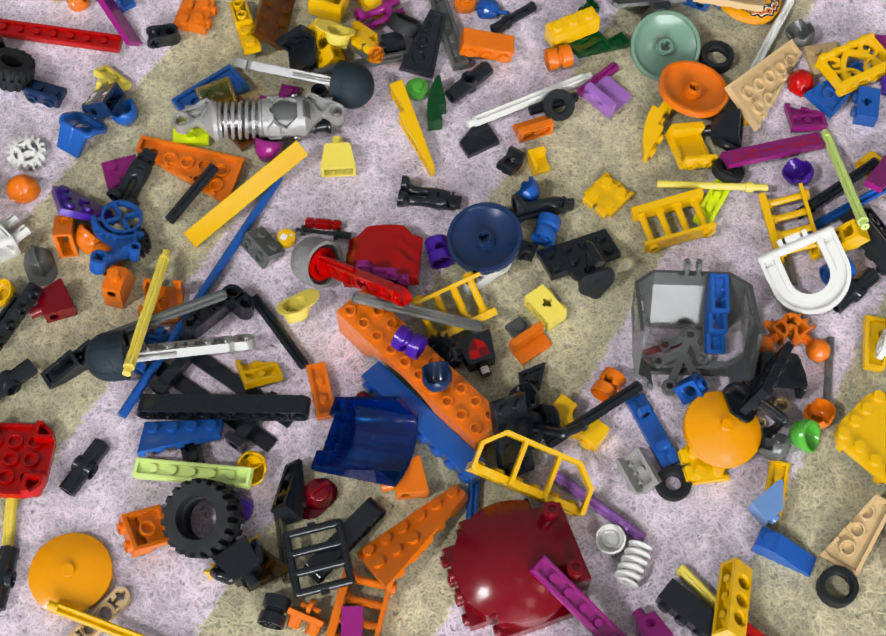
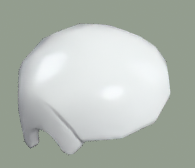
M608 523L602 525L596 532V546L604 554L614 555L620 553L626 544V534L617 524Z

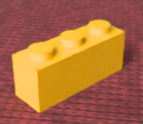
M590 6L547 23L544 37L550 47L558 48L561 45H566L598 32L600 17L594 8Z

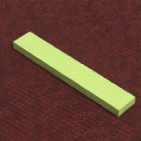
M136 457L132 477L134 479L182 483L186 480L191 481L194 478H205L223 482L226 486L232 488L251 489L254 469L252 467Z

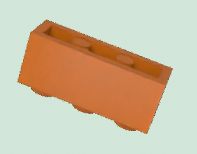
M464 27L459 37V55L510 63L514 55V36Z

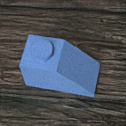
M781 478L751 502L747 509L764 527L769 523L773 526L781 519L779 516L783 510V480Z

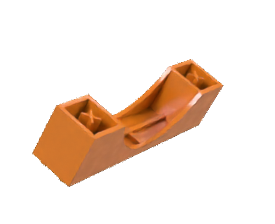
M362 290L360 291L361 293L370 294ZM352 298L336 311L339 332L362 354L378 358L398 372L421 395L433 412L473 450L476 451L480 441L493 436L489 401L451 366L452 382L445 391L439 393L431 392L424 386L422 382V367L431 362L445 361L431 347L427 345L418 360L405 355V351L399 352L391 347L392 339L398 328L403 324L406 325L393 312L353 303ZM494 441L485 444L482 452L485 451Z

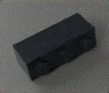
M672 578L655 601L658 604V609L665 614L669 613L672 615L674 621L679 626H686L692 631V636H711L714 610Z

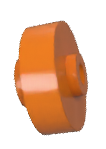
M454 0V8L461 14L471 13L476 8V0Z

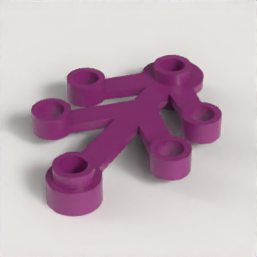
M369 260L357 261L356 268L391 281L394 284L405 285L403 287L408 289L409 285L407 284L410 282V276L398 274L397 268L373 267L372 262Z

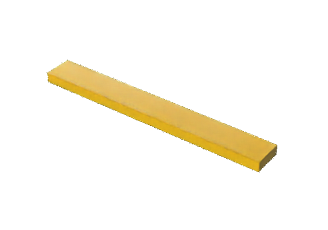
M296 140L183 234L194 247H197L308 154Z

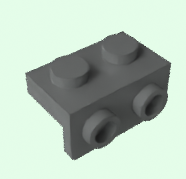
M263 226L246 231L241 246L262 269L267 267L270 260L282 257L285 253V250Z

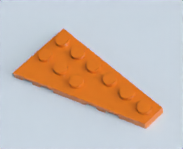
M141 135L136 147L137 154L142 153L144 148L157 153L155 158L157 166L190 185L196 181L210 163L214 164L218 168V172L203 188L202 192L220 203L235 191L245 164V158L145 135Z
M454 484L356 552L358 558L389 592L393 588V582L405 574V568L410 563H414L434 540L433 536L437 531H442L445 527V522L450 517L455 516L469 500L467 494L457 484Z

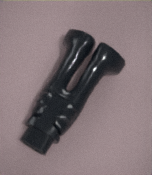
M144 148L142 153H138L137 157L130 164L118 187L109 188L106 195L112 201L123 200L129 185L135 179V184L124 200L132 202L139 207L140 203L137 199L152 172L157 153Z
M403 175L398 193L397 207L423 206L436 210L460 209L462 196L454 195L455 192H452L451 195L449 191L440 188L415 186L411 184L409 176Z
M513 194L511 196L512 207L509 210L514 213L521 224L527 220L538 218L542 212H550L555 215L565 214L566 211L573 210L575 201L574 198H566L565 196H551L527 202L522 199L520 194Z

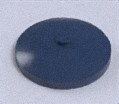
M491 202L477 203L463 209L452 220L447 232V247L455 263L468 272H480L482 275L492 274L509 266L518 256L523 241L522 229L514 213L505 206Z

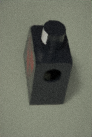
M490 329L455 340V343H461L459 348L464 349L462 355H464L462 362L469 372L478 370L481 378L489 377L492 374L489 366L495 364V352Z

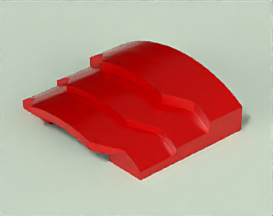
M404 225L368 226L357 237L349 240L346 264L355 267L357 261L369 260L372 262L373 267L397 268L398 274L410 276V282L407 285H419L423 237L412 235ZM343 283L344 287H353L346 283Z

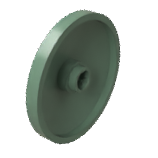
M662 10L647 15L637 24L630 39V54L634 65L644 76L655 81L659 80L662 71L669 64L686 60L697 62L700 54V37L696 27L687 17L675 11Z

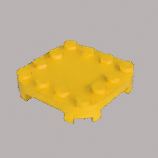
M876 390L866 395L840 421L833 433L836 443L835 448L838 452L845 451L874 476L872 481L879 485V483L886 484V394L881 390Z

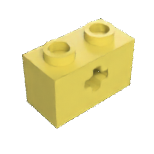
M543 284L525 296L524 305L538 321L542 322L547 331L566 319V306L555 298L553 291L546 288Z

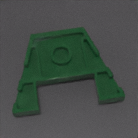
M587 0L586 4L583 7L581 6L578 11L592 6L596 13H598L600 7L594 0ZM599 30L596 33L568 43L572 52L578 58L630 47L629 39L622 32L606 39Z

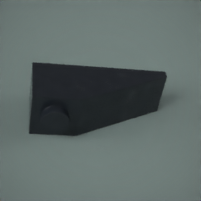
M300 458L285 465L270 511L286 525L300 521L304 516L306 507L303 465Z

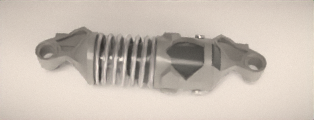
M311 92L305 96L292 94L291 97L267 95L266 98L259 99L258 102L254 99L252 105L247 100L245 106L242 100L238 102L237 106L235 100L231 105L228 101L223 105L221 101H211L205 98L195 105H185V109L173 116V123L176 132L179 134H187L193 127L198 126L206 131L215 141H222L224 137L227 141L228 128H231V138L234 140L235 127L238 129V138L240 140L242 139L243 127L246 139L249 138V134H252L253 139L256 135H259L260 139L265 137V139L269 138L270 141H280L284 137L301 139L302 136H307L312 128L322 119L328 120L335 126L342 125L345 121V108L342 104L332 101V97L322 98ZM340 113L341 115L335 116L333 114Z

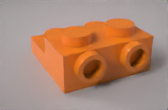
M183 0L173 24L179 30L206 35L208 29L212 28V19L218 13V6H216L215 0Z
M160 504L121 514L116 524L117 532L119 535L124 536V550L126 553H130L132 558L151 553L154 548L168 545L167 541L169 538L164 537L162 532L165 530V527L161 526V519H164V513H162Z

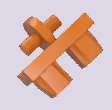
M313 598L309 603L301 602L300 607L306 609V611L295 606L289 607L287 614H290L287 626L299 629L302 620L308 622L305 633L310 636H317L321 628L326 626L328 620L312 614L314 612L320 615L322 610L316 607L317 600Z

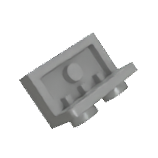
M638 447L626 457L615 460L618 471L623 475L628 489L634 495L645 494L662 482L643 447Z

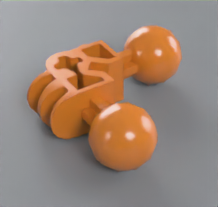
M790 312L786 313L781 319H777V321L765 320L763 326L770 333L769 335H763L759 353L762 351L775 352V344L783 345L788 336L791 337V343L795 347L800 343L806 347V355L813 362H823L828 359L831 349L829 343L824 339H814L810 336L815 330L816 325L809 326L810 319H801L803 313L796 315Z

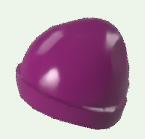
M254 138L255 152L259 160L271 162L282 152L283 140L270 141L269 138Z

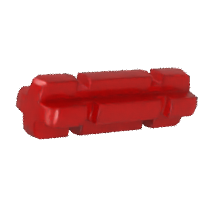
M307 217L305 225L306 228L316 227V229L331 230L332 228L333 230L339 229L340 231L342 222L341 220L331 221V219L316 218L314 220L313 217Z

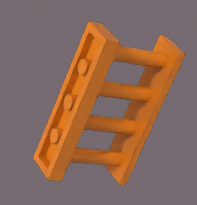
M345 569L343 570L342 578H346ZM354 572L356 581L353 585L360 584L386 590L378 580L359 576ZM393 582V588L389 592L386 590L383 602L354 596L349 592L350 586L339 588L326 636H341V633H338L341 625L342 606L349 604L380 610L378 623L363 619V628L375 631L374 636H381L391 594L395 595L398 582Z

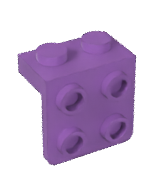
M604 76L595 85L592 82H588L585 85L583 98L609 119L631 99V94L611 77Z

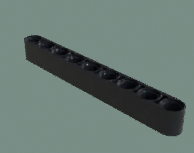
M142 394L136 414L138 417L147 420L306 421L309 418L311 399L305 395Z

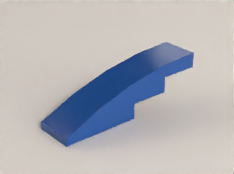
M710 273L708 276L704 322L705 354H726L725 334L728 333L727 314L730 313L729 274Z

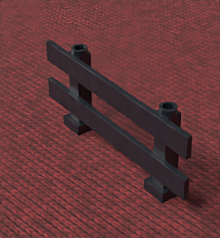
M180 336L177 341H183L184 339ZM207 354L179 357L171 365L163 361L155 374L159 378L156 380L152 377L148 382L150 390L155 394H170L169 389L171 387H174L182 394H210L183 375L188 367L194 364L236 394L278 395L274 391L264 394L256 387L245 390L242 380L238 375ZM223 420L225 424L236 430L234 433L230 430L224 436L226 443L241 454L247 449V440H250L267 453L278 441L259 427L263 421ZM293 421L277 422L288 429Z

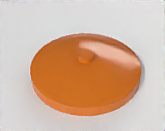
M687 60L673 62L664 68L658 80V89L663 100L671 108L686 116L707 118L717 115L724 109L729 98L728 93L724 89L727 83L723 77L711 67L699 62Z

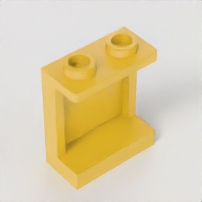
M703 122L672 124L665 133V137L680 170L707 169L713 166V163L718 158L717 154H709L701 136L702 131L705 129Z

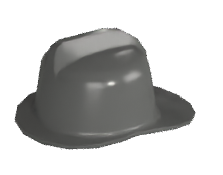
M31 245V248L24 255V268L30 282L38 286L49 285L56 279L58 274L53 254L46 248Z

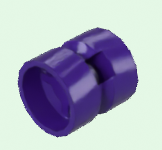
M437 234L425 240L424 243L427 254H429L428 259L431 268L442 269L453 264L454 260L447 247L446 235Z
M403 324L396 331L391 347L399 352L405 351V355L418 360L427 346L428 337L418 332L414 334L413 329Z

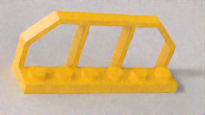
M510 430L480 441L473 460L468 462L465 471L543 504L548 501L560 502L564 513L574 517L585 516L594 491L582 461ZM503 436H509L522 442L510 477L504 475L505 471L495 467L492 470L486 467V463L479 460L484 445ZM528 445L556 457L544 491H542L541 486L533 483L527 485L523 483L524 480L517 477ZM562 460L577 466L587 489L581 507H579L578 502L570 499L565 501L560 499L561 495L550 491Z

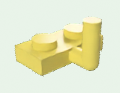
M109 65L94 69L93 75L99 79L96 82L95 90L114 82L118 83L123 92L131 89L132 83Z

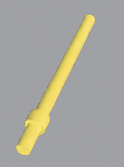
M657 180L656 183L657 188L741 190L746 193L768 191V184H754L745 181V183Z

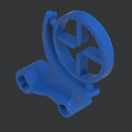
M116 200L103 207L101 217L91 216L93 232L99 240L111 247L110 251L95 250L91 253L89 269L93 274L102 275L110 265H114L124 259H129L131 262L139 260L141 245L137 241L144 237V232L139 231L143 222V214L137 205L125 200ZM119 207H126L134 211L125 214L122 219V225L125 230L109 226L118 223L119 218L122 217ZM113 208L117 216L104 219L105 213ZM139 217V223L135 227L130 228L126 220Z

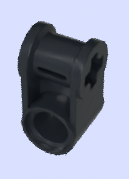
M173 23L152 25L146 29V34L148 35L147 46L149 48L174 46L181 41L178 28Z

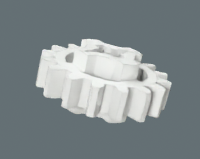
M25 134L24 138L18 136V141L12 140L13 145L7 146L9 151H6L7 160L13 168L17 167L18 171H21L23 168H25L26 172L29 171V168L36 170V165L42 166L40 161H46V146L41 141V138L36 139L35 135H32L30 138L27 134Z

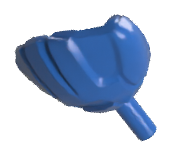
M480 0L478 2L476 12L480 19L496 18L500 14L509 15V11L501 10L496 0Z

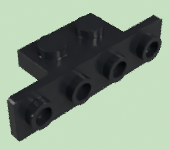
M29 282L21 295L15 292L1 311L0 351L44 292L42 287Z

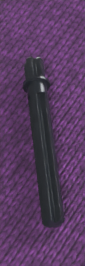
M873 157L849 173L852 183L854 184L873 171L879 164V161ZM840 180L811 200H808L811 213H814L815 209L843 191ZM802 205L796 210L803 209L804 206ZM805 216L797 217V219L800 220Z

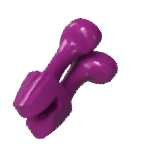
M383 0L380 6L369 11H363L360 7L354 9L355 19L361 23L384 13L382 17L372 22L364 23L371 30L387 23L392 12L406 13L404 8L392 10V8L401 3L400 0Z

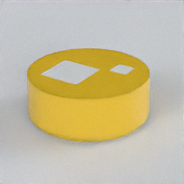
M291 229L279 231L277 241L281 247L290 248L295 244L296 236L294 231Z

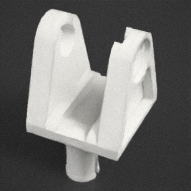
M13 213L0 222V263L19 256L21 251L18 243L31 234L24 224L11 234L7 232L20 222Z

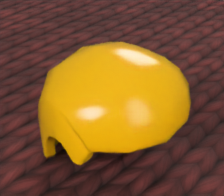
M5 278L0 280V307H5L14 293H17L14 284Z

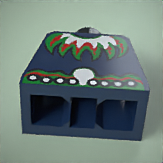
M114 82L95 90L87 101L82 104V110L88 113L94 120L111 117L125 99L126 94L118 83Z

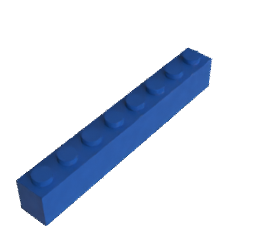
M378 361L361 376L363 388L368 393L372 392L380 405H385L389 408L390 414L395 419L399 418L409 432L412 430L421 444L429 446L430 452L436 458L440 457L447 469L450 471L454 470L463 484L473 487L482 479V477L465 471L467 463L473 460L476 451L381 362ZM480 456L479 460L486 463V467L489 468V464Z

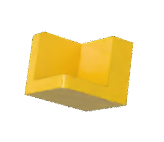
M545 146L528 150L527 164L533 176L550 171V166L545 157Z

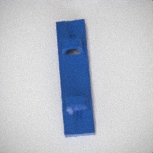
M642 393L628 399L625 403L660 468L680 463L678 454L645 394ZM644 414H649V416L642 418Z

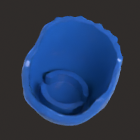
M129 98L121 103L112 116L115 123L129 126L136 121L138 108L133 99Z
M529 176V181H523L520 190L515 193L520 194L522 199L527 202L538 200L540 196L539 184L533 176Z

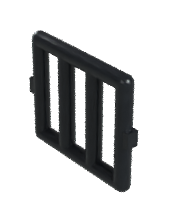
M338 518L318 524L314 521L307 523L306 527L286 531L282 534L295 598L298 599L318 593L326 595L330 594V590L350 586L355 583V575L342 519ZM336 528L338 539L293 550L292 538ZM340 547L342 555L340 559L300 569L296 567L295 558ZM344 566L346 578L301 589L299 577Z

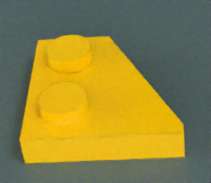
M235 360V366L245 390L283 381V373L277 362L253 361L252 364H243L241 360Z

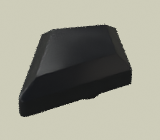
M543 362L518 372L519 384L526 381L530 382L539 391L546 363Z

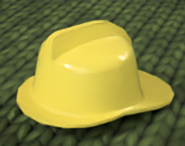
M319 19L315 22V26L325 32L327 42L338 48L346 49L349 45L350 37L356 34L354 29L330 20Z
M316 289L303 290L277 304L276 310L279 314L284 315L289 324L302 321L308 317L310 307L318 301L320 297L319 291Z

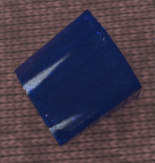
M397 396L335 397L329 413L333 417V421L323 450L316 451L310 469L317 472L396 487L406 473L414 453L418 432V413Z

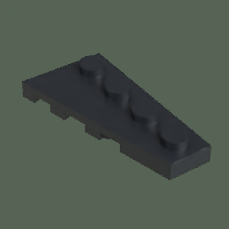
M432 9L429 10L398 70L429 79L433 78L446 13Z

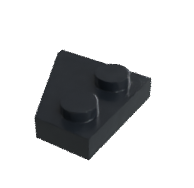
M488 123L471 127L459 142V146L468 159L499 145V139Z

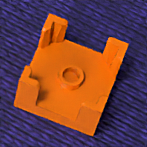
M144 278L143 280V289L145 292V297L151 282V279ZM173 280L174 287L161 286L153 314L183 304L185 288L182 280ZM139 304L138 309L139 316L143 308L141 304ZM181 316L165 321L163 323L177 324Z

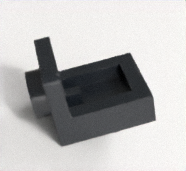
M510 146L507 154L497 162L496 168L502 171V173L512 176L521 168L526 154L514 146Z

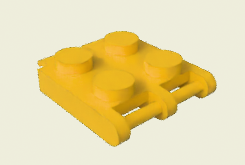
M605 172L584 192L582 202L590 209L597 206L594 212L605 219L607 216L612 217L635 193L622 186V182H617L613 179L609 172Z
M685 445L677 452L681 465H687L682 468L686 482L692 481L693 485L731 480L730 475H727L726 469L706 464L691 451L688 445Z

